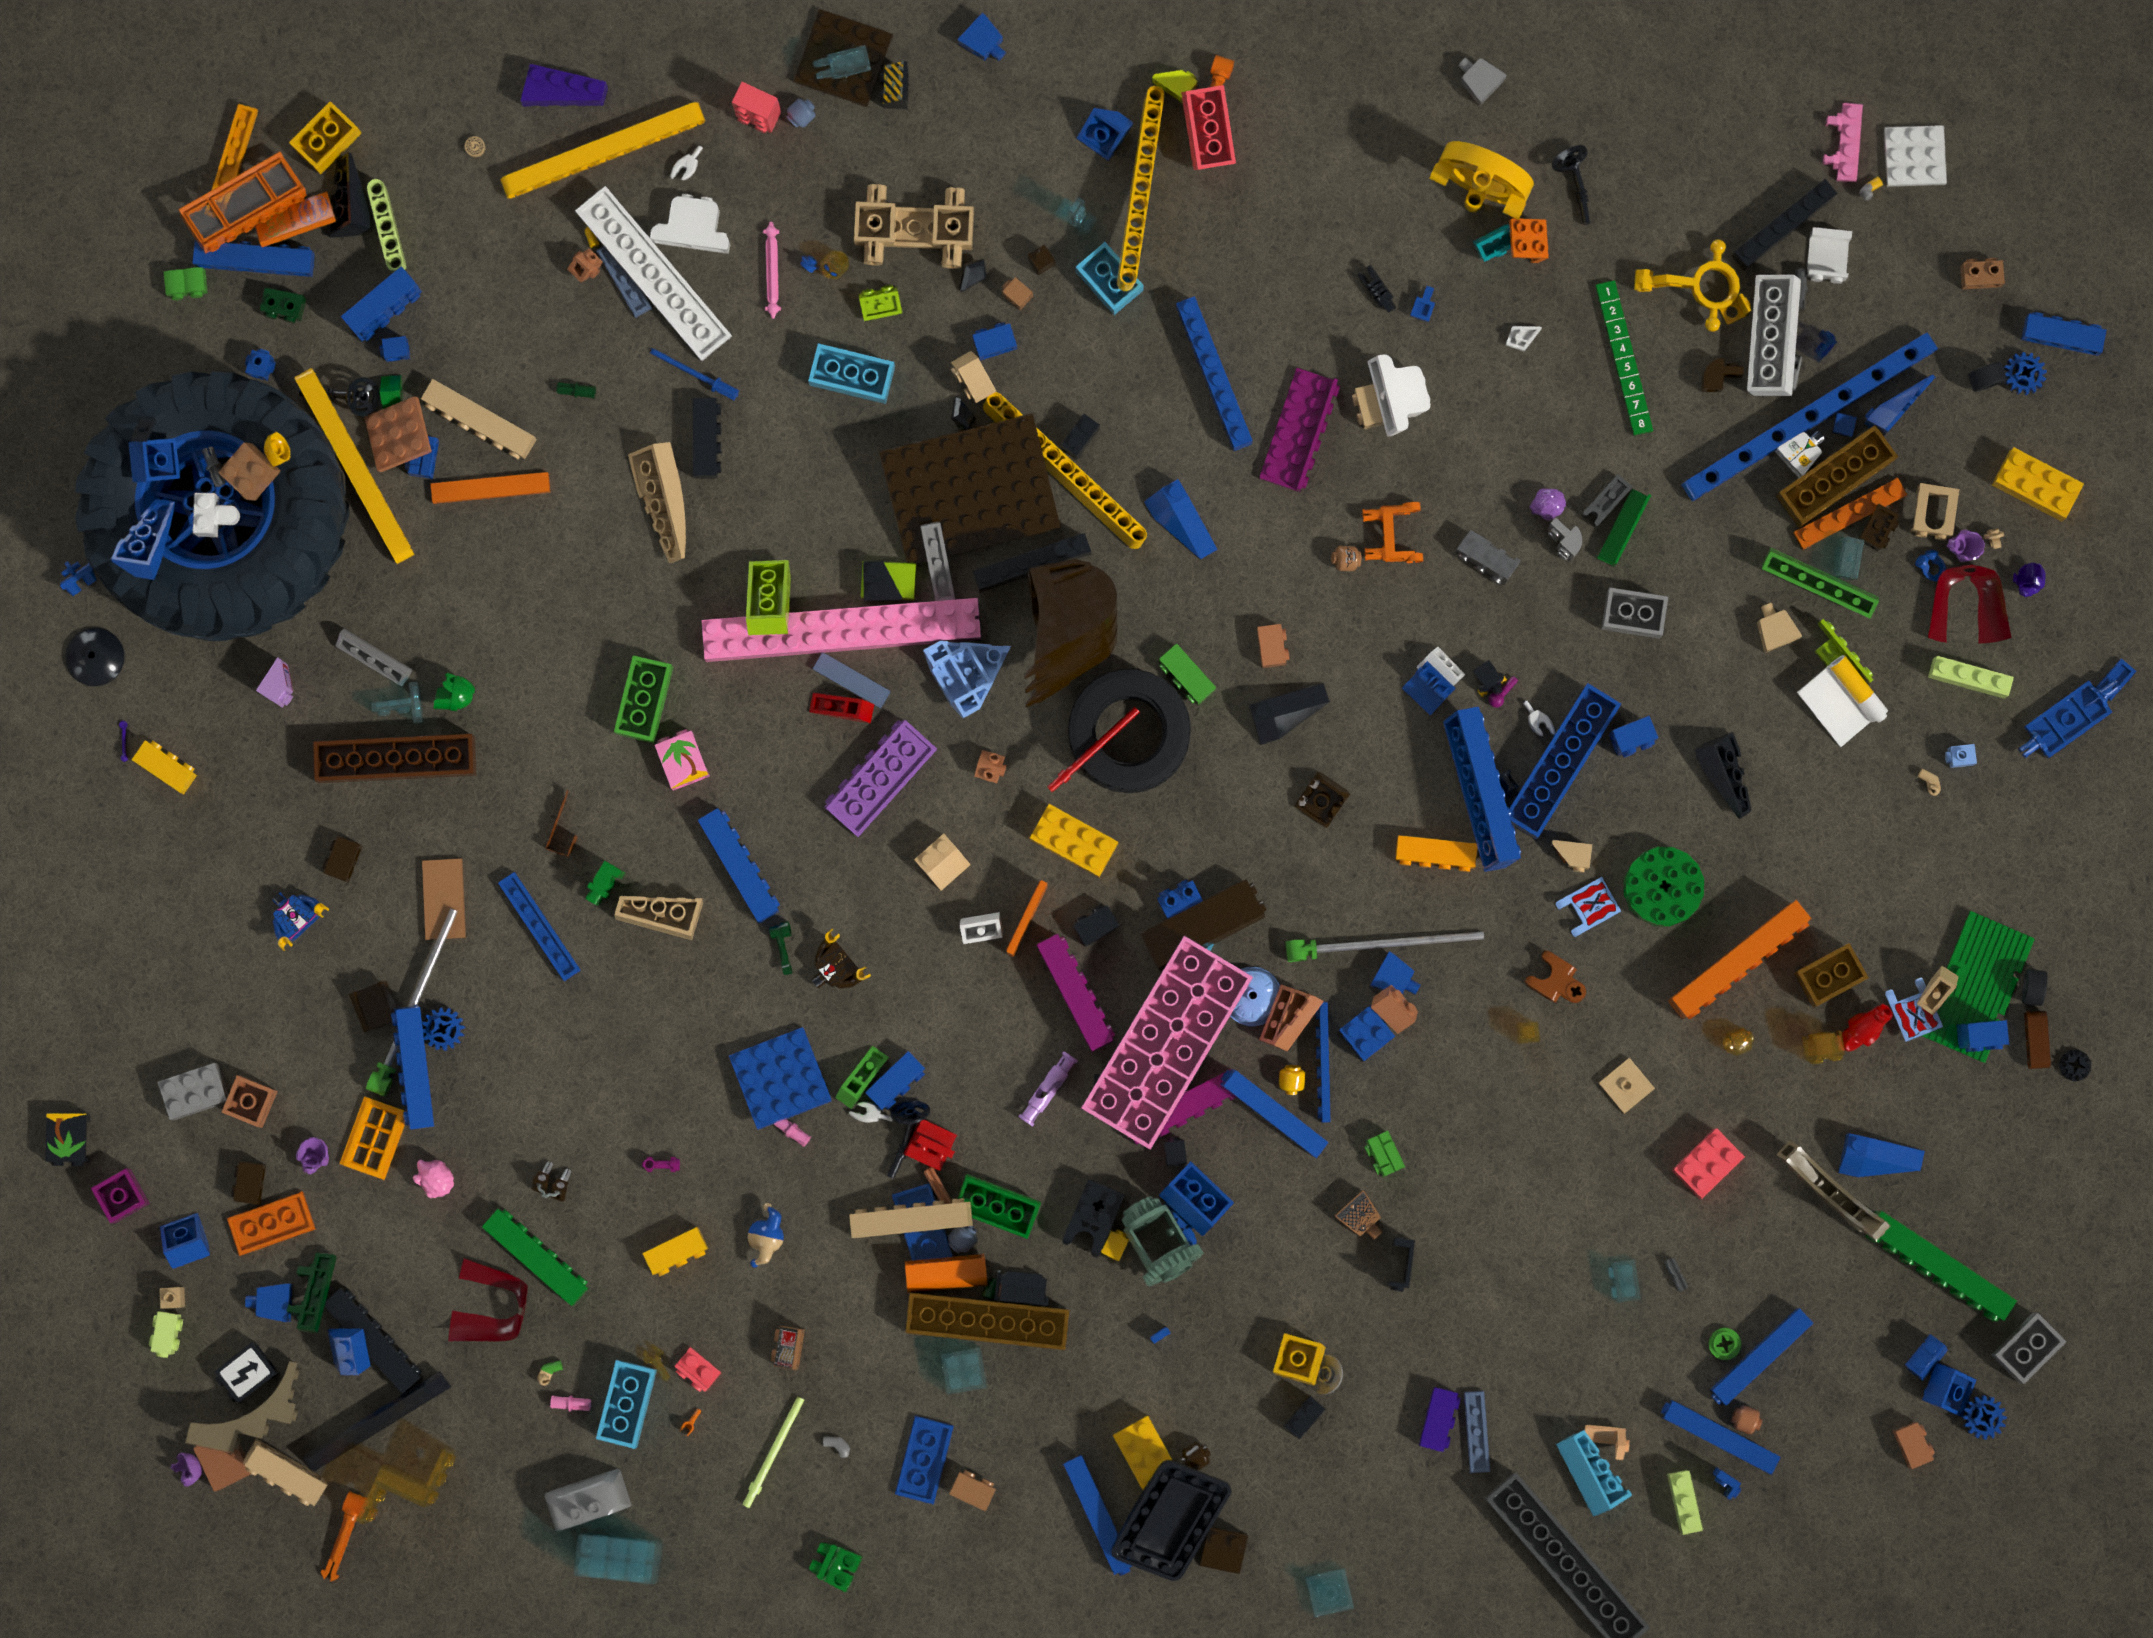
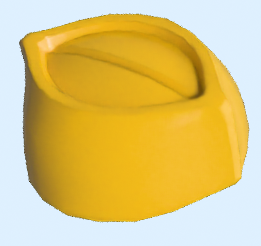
M278 432L267 437L264 451L272 466L275 467L289 460L291 453L285 438Z

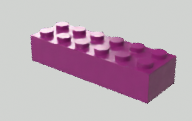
M1056 934L1037 944V948L1091 1052L1093 1053L1112 1043V1037L1115 1034L1110 1025H1105L1103 1020L1106 1017L1101 1007L1096 1008L1094 993L1091 989L1087 990L1085 987L1087 980L1083 972L1078 973L1076 969L1078 963L1074 955L1068 954L1066 949L1069 946L1064 936L1060 938Z

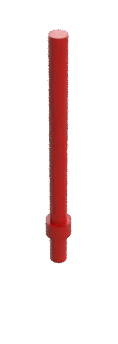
M1136 707L1131 709L1066 770H1062L1057 774L1058 777L1047 788L1053 793L1063 782L1069 781L1071 779L1070 776L1136 717L1140 711Z

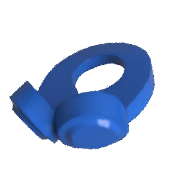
M1935 550L1926 551L1925 555H1920L1915 562V565L1921 569L1923 575L1931 581H1938L1942 572L1946 570L1944 561L1938 556L1939 552ZM1929 560L1939 566V573L1937 575L1930 574Z

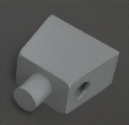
M1464 58L1458 65L1465 73L1460 82L1479 106L1505 81L1507 76L1481 58L1474 65L1467 58Z

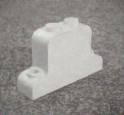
M682 194V197H675L671 203L668 224H657L651 230L650 239L656 244L729 254L730 250L727 234L717 232L719 209L713 199L709 197L695 199L692 195Z
M1378 355L1368 361L1387 436H1394L1408 428L1409 417L1418 416L1429 410L1430 397L1426 389L1425 378L1418 366L1395 368L1392 359L1388 355Z

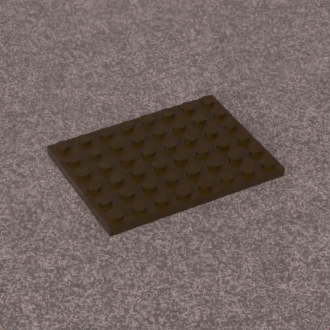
M1033 413L879 451L907 563L919 564L927 562L921 525L940 522L947 556L1061 528Z

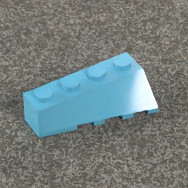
M1585 1430L1571 1435L1556 1444L1593 1516L1611 1510L1632 1496L1629 1490L1625 1491L1622 1487V1480L1619 1476L1613 1475L1609 1469L1610 1464L1608 1461L1599 1456V1449Z

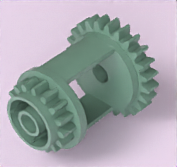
M1147 1197L1123 1212L1124 1218L1122 1222L1126 1227L1123 1231L1148 1271L1143 1276L1147 1286L1150 1287L1161 1281L1166 1283L1189 1270L1193 1266L1192 1263L1203 1255L1199 1244L1190 1246L1167 1205H1162L1158 1198ZM1164 1216L1170 1226V1229L1166 1230L1168 1237L1175 1235L1181 1246L1152 1263L1134 1233L1146 1228Z

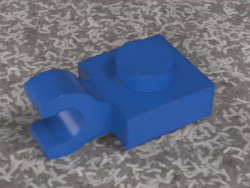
M1426 286L1423 298L1416 297L1411 317L1429 323L1435 305L1434 302L1430 301L1434 290L1433 287Z

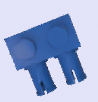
M1184 880L1177 884L1178 888L1172 891L1168 888L1159 893L1160 897L1157 898V901L1166 919L1203 901L1193 880L1190 882Z

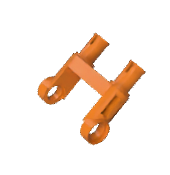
M1420 502L1382 506L1380 509H1362L1363 522L1381 521L1384 534V546L1382 548L1364 549L1365 561L1383 559L1385 562H1423V553H1415V551L1395 552L1393 515H1410L1412 512H1420Z

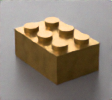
M1850 943L1794 972L1813 1008L1869 978Z

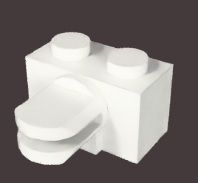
M195 493L193 533L196 536L218 537V525L237 524L240 519V513L237 508L232 505H219V497L215 493Z

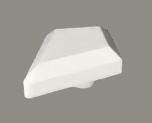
M1512 326L1506 346L1525 351L1542 327Z

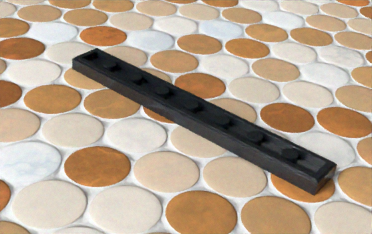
M439 1371L303 1455L304 1461L315 1472L451 1388L449 1381Z

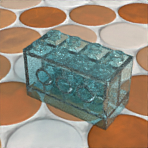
M583 1532L578 1535L574 1576L655 1584L659 1581L663 1541Z

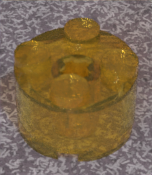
M1836 1030V1034L1830 1031L1809 1034V1039L1806 1036H1802L1805 1060L1809 1061V1063H1824L1823 1059L1827 1058L1831 1061L1843 1059L1845 1049L1841 1030Z

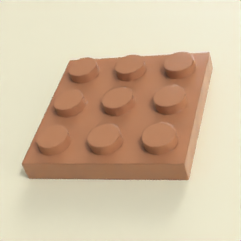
M414 396L364 417L377 471L384 472L432 452L419 398Z

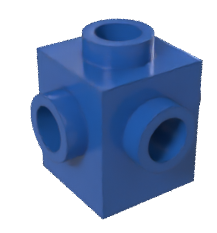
M258 349V351L252 350L251 354H248L246 357L245 366L247 368L245 373L250 377L268 381L269 374L273 373L275 368L274 358L269 355V351Z

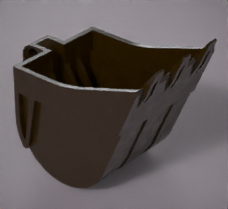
M1071 559L1036 566L1028 572V584L1031 594L1032 614L1037 629L1035 663L1024 674V679L1035 674L1034 680L1025 688V693L1036 688L1034 695L1026 702L1027 708L1047 699L1069 685L1070 681L1101 663L1112 653L1116 646L1118 637L1116 587L1112 579L1103 570L1091 565L1090 562Z

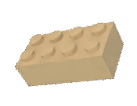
M257 1438L243 1458L246 1471L255 1476L257 1473L264 1477L263 1480L272 1486L274 1484L279 1485L282 1492L289 1496L292 1494L296 1495L299 1498L298 1501L304 1505L312 1504L315 1506L327 1486L324 1477Z

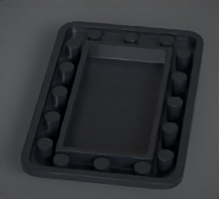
M1172 1460L1163 1461L1150 1478L1112 1546V1556L1118 1561L1171 1581L1181 1579L1231 1495V1486L1224 1480Z

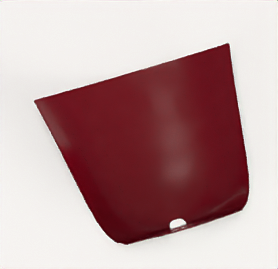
M1964 565L1946 569L1942 572L1935 591L1928 638L1947 643L1949 591L1953 584L1964 580L1965 576H1971L1970 581L1977 588L1979 596L1978 644L2000 642L2012 638L2003 588L1995 570L1977 565ZM1974 568L1976 571L1965 572L1964 569Z
M464 1258L459 1279L512 1291L516 1295L519 1308L522 1309L520 1315L517 1313L508 1319H496L489 1316L452 1310L448 1342H497L516 1339L519 1335L525 1313L528 1292L527 1284L515 1276Z

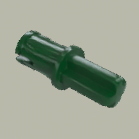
M559 382L556 392L557 394L575 396V398L588 397L595 399L596 386Z

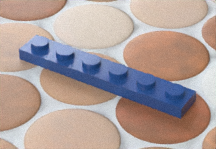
M513 872L498 882L563 981L580 972L581 969L517 874Z
M1323 1002L1315 1013V1019H1319V1027H1316V1039H1320V1047H1316V1059H1320V1067H1317V1079H1321V1087H1317V1099H1321V1107L1317 1108L1318 1119H1321L1322 1123H1330L1328 1002Z

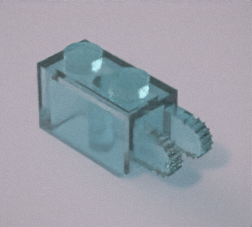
M865 45L828 54L827 58L813 62L814 67L830 64L831 68L816 73L817 79L831 76L833 78H841L871 70Z

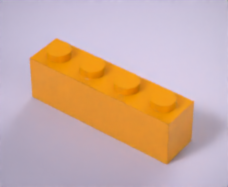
M1400 835L1397 837L1395 861H1399L1400 865L1411 866V862L1419 863V867L1431 868L1432 864L1439 865V869L1450 870L1451 867H1459L1458 871L1470 872V869H1474L1476 866L1477 844Z

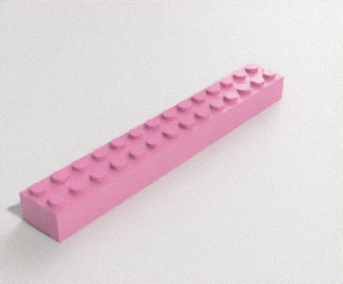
M978 598L789 613L788 634L748 635L746 617L702 620L704 659L706 662L925 645L935 644L939 641L962 642L981 640Z

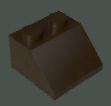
M1211 1527L1205 1539L1200 1566L1240 1574L1248 1534Z

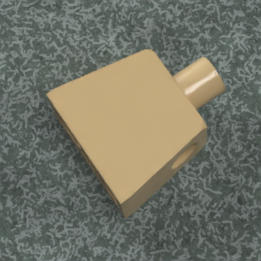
M1772 603L1761 607L1765 618L1760 619L1757 625L1765 653L1802 637L1786 610L1776 613Z

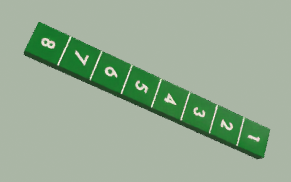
M1613 280L1597 284L1595 287L1633 436L1653 432L1616 282Z

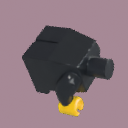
M1490 660L1473 670L1474 677L1480 684L1478 693L1481 697H1484V694L1487 695L1491 691L1496 695L1502 692L1500 686L1507 679L1503 673H1497Z

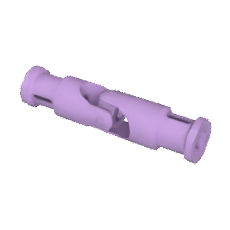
M1064 1051L1060 1061L1052 1067L1045 1080L1029 1100L1028 1107L1023 1114L1018 1116L1032 1127L1039 1113H1043L1058 1088L1068 1077V1072L1073 1064L1078 1062ZM1042 1092H1046L1047 1096L1041 1098Z

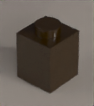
M1045 244L1028 254V260L1038 275L1055 266V260Z

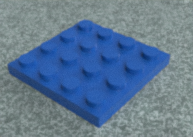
M803 1027L729 1055L757 1130L832 1102Z

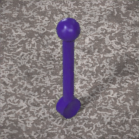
M121 721L119 723L120 728H122L121 761L126 762L128 760L126 755V728L128 724L125 721Z

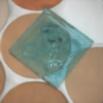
M1345 1568L1305 1577L1315 1617L1354 1608Z

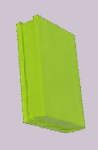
M884 562L902 596V600L914 601L916 563ZM862 563L861 598H864L863 563Z

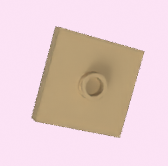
M1630 1058L1598 1083L1623 1114L1655 1089Z

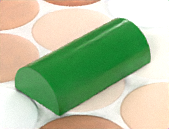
M966 1174L957 1198H964V1202H970L973 1219L1026 1239L1029 1238L1042 1203L969 1174Z

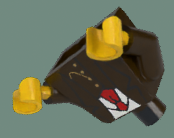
M833 929L825 934L824 940L818 947L815 956V966L820 972L811 980L818 989L827 981L832 987L836 986L839 989L854 987L862 980L869 978L871 974L865 976L863 970L867 967L859 969L836 942L840 935L838 934L836 937H833L831 935Z

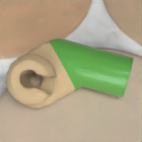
M561 1360L542 1366L537 1377L541 1385L545 1386L550 1382L553 1372L563 1370Z

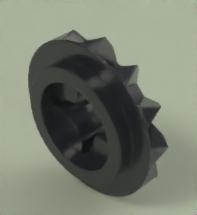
M2069 1050L2062 1055L2059 1069L2066 1079L2081 1081L2090 1073L2091 1061L2088 1054L2081 1050ZM2078 1058V1064L2083 1068H2077L2074 1071L2073 1066L2068 1064V1062H2075Z

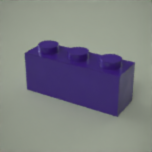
M1433 1387L1419 1446L1444 1452V1448L1448 1449L1451 1437H1448L1449 1429H1453L1455 1417H1452L1454 1409L1458 1410L1460 1398L1457 1397L1458 1393Z

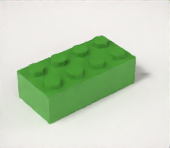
M633 655L614 729L616 735L655 744L674 668L671 664Z

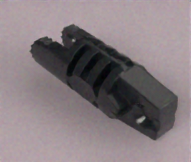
M1370 264L1367 267V271L1374 281L1370 283L1362 272L1357 274V276L1378 306H1383L1390 313L1397 308L1391 300L1393 295Z

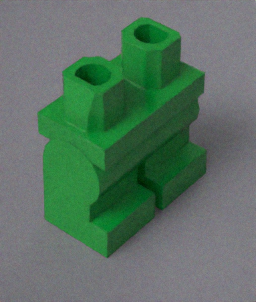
M604 861L595 875L593 883L590 882L587 887L591 890L585 899L599 906L603 898L609 899L611 895L609 892L614 888L616 878L623 879L626 873L613 864Z
M821 1542L817 1553L826 1556L823 1563L813 1559L809 1570L817 1575L816 1578L843 1592H847L854 1575L844 1571V1569L856 1573L863 1556L836 1544L830 1545Z

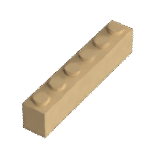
M432 379L421 398L423 403H425L424 407L434 412L436 409L442 413L440 416L450 422L452 419L459 422L458 426L466 431L468 429L475 431L474 435L484 441L486 438L491 440L492 446L499 450H502V448L509 451L508 454L517 460L520 457L525 460L537 440L535 436Z
M964 1198L952 1199V1204H945V1200L933 1201V1206H925V1203H914V1208H906V1205H896L894 1210H887L886 1207L874 1208L875 1212H867V1209L855 1210V1214H849L851 1237L862 1238L973 1226L970 1202H964Z

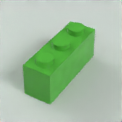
M1178 644L1174 645L1159 659L1161 663L1159 665L1160 669L1166 675L1170 673L1174 678L1172 682L1178 689L1183 688L1187 692L1185 696L1192 704L1196 702L1199 705L1216 690L1215 685Z

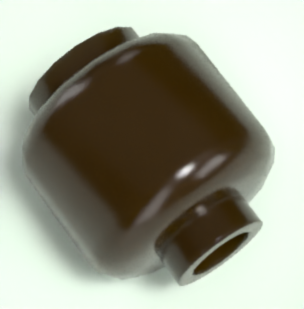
M1195 1442L1182 1450L1183 1456L1180 1458L1185 1466L1200 1470L1210 1463L1208 1456L1211 1453L1206 1445L1201 1446L1199 1442Z

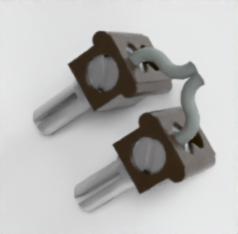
M548 1161L543 1171H538L537 1175L533 1177L531 1189L541 1193L542 1197L548 1198L550 1196L553 1199L564 1202L568 1187L567 1181L571 1170L565 1169L561 1179L557 1178L555 1184H552L551 1192L546 1194L550 1177L549 1172L553 1166V1163Z

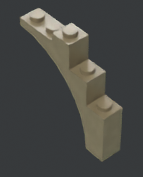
M1789 1140L1776 1154L1804 1185L1814 1190L1828 1206L1836 1210L1850 1226L1859 1232H1864L1877 1241L1890 1227L1885 1220L1873 1213L1841 1187L1794 1142Z
M288 1362L284 1376L275 1392L253 1412L225 1423H190L185 1444L233 1454L234 1450L239 1449L241 1438H237L238 1435L262 1439L263 1435L267 1436L270 1424L266 1423L267 1420L290 1425L291 1421H296L298 1409H295L296 1404L288 1403V1399H293L295 1388H292L293 1380H297L300 1368H296L297 1363Z

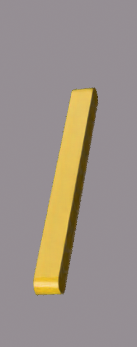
M1152 86L1148 89L1143 104L1117 276V286L1122 291L1131 290L1138 275L1164 101V91L1158 86ZM1154 95L1158 97L1159 100H1153L1150 96ZM1152 113L1156 118H1150L1147 114ZM1149 131L1153 136H1147L1145 132ZM1146 149L1150 152V154L1146 155L1142 152V150ZM1143 167V168H1145L1148 172H1147V173H1143V172H1141V171L1139 170V168ZM1136 186H1142L1145 190L1140 191ZM1133 204L1141 205L1142 209H1136ZM1131 222L1138 223L1140 227H1133ZM1133 240L1136 242L1137 245L1132 246L1128 243V241ZM1125 259H1132L1134 264H1128ZM1123 277H1128V278H1130V279H1131V282H1130V283L1125 282V281L1123 280Z
M690 103L502 177L500 181L507 198L516 197L515 195L519 196L534 190V187L535 189L552 183V180L553 182L570 176V173L573 175L588 169V166L591 168L606 162V159L609 161L624 155V152L627 154L642 148V145L645 147L660 141V138L665 139L678 134L679 131L683 132L696 127L697 124L701 125L706 120L699 103Z
M310 368L295 376L294 378L329 439L395 562L399 564L415 555L314 370Z
M998 392L989 395L983 404L984 412L995 422L1006 420L1004 415H1008L1011 418L1023 415ZM990 402H995L997 406L991 405ZM1036 427L1047 471L1131 549L1140 548L1147 537L1145 528ZM1047 455L1053 456L1054 459H1049ZM1061 468L1067 469L1069 473L1063 472ZM1078 481L1082 483L1083 486H1078L1075 482ZM1090 495L1096 496L1097 500L1092 499ZM1104 508H1108L1111 513H1107ZM1118 522H1123L1126 526H1121ZM1133 535H1137L1140 540H1136Z

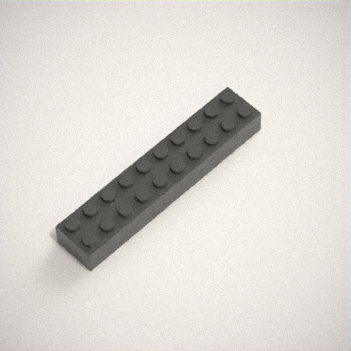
M1513 1472L1484 1498L1604 1638H1639L1650 1628L1516 1472Z

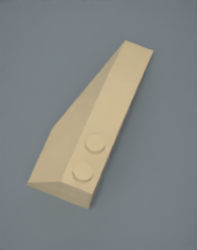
M671 443L652 444L628 454L637 493L640 498L644 499L646 513L650 514L654 521L652 526L661 537L659 542L668 562L673 563L685 558L686 529L682 489Z

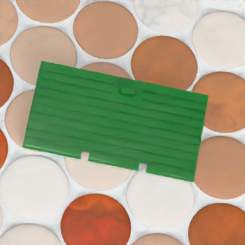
M1969 911L1947 966L1948 970L1959 976L1957 986L1937 1010L1943 1027L1924 1034L1922 1037L1986 1063L1990 1050H1985V1047H1983L1984 1051L1966 1052L1965 1048H1959L1956 1025L2001 1021L1996 1019L1998 1013L2005 1015L2019 980L2013 974L2015 971L2018 973L2022 972L2035 938Z

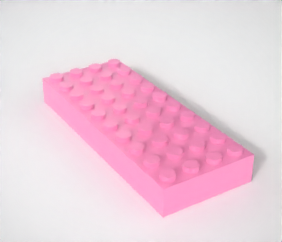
M1184 936L1086 1099L1082 1109L1148 1149H1151L1253 977Z

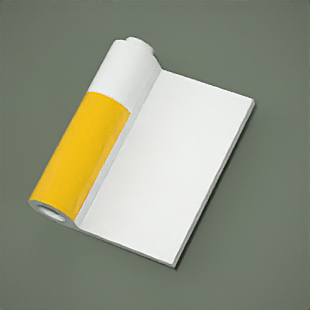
M1845 655L1834 660L1797 692L1840 747L1870 722L1877 721L1879 723L1887 717L1888 709Z

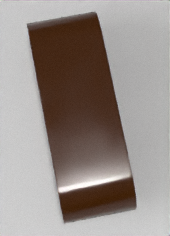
M2045 1010L2025 1011L2028 1068H2050L2047 1012Z

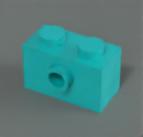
M1509 224L1472 241L1481 260L1485 262L1495 256L1500 257L1506 254L1507 250L1511 249Z

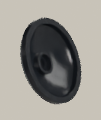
M88 628L80 631L71 639L65 653L66 666L72 677L84 685L94 687L113 681L121 672L125 660L124 648L120 640L113 633L103 628ZM95 652V657L90 659L89 654Z

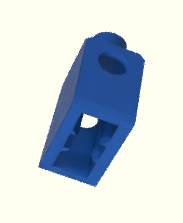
M983 12L958 38V44L984 61L990 54L998 61L1006 54L999 46L1003 41L1002 35Z
M1389 951L1370 986L1384 990L1392 985L1402 994L1404 990H1407L1415 995L1421 984L1411 979L1415 971Z
M293 1284L257 1288V1296H246L245 1307L256 1308V1316L291 1322V1315L287 1312L288 1304L292 1306Z

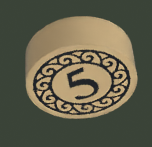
M471 137L466 141L465 149L470 156L479 157L485 151V144L481 138Z

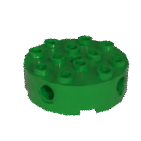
M1656 847L1643 852L1630 864L1624 877L1623 895L1629 909L1640 920L1652 926L1670 927L1687 920L1699 908L1704 896V877L1699 865L1688 853L1674 847ZM1662 882H1664L1665 885H1668V888L1665 892L1664 889H1660L1659 887L1662 884Z

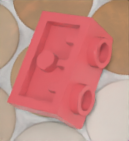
M692 1347L674 1366L677 1368L676 1373L683 1379L688 1377L693 1381L691 1385L699 1392L701 1390L706 1392L722 1373Z

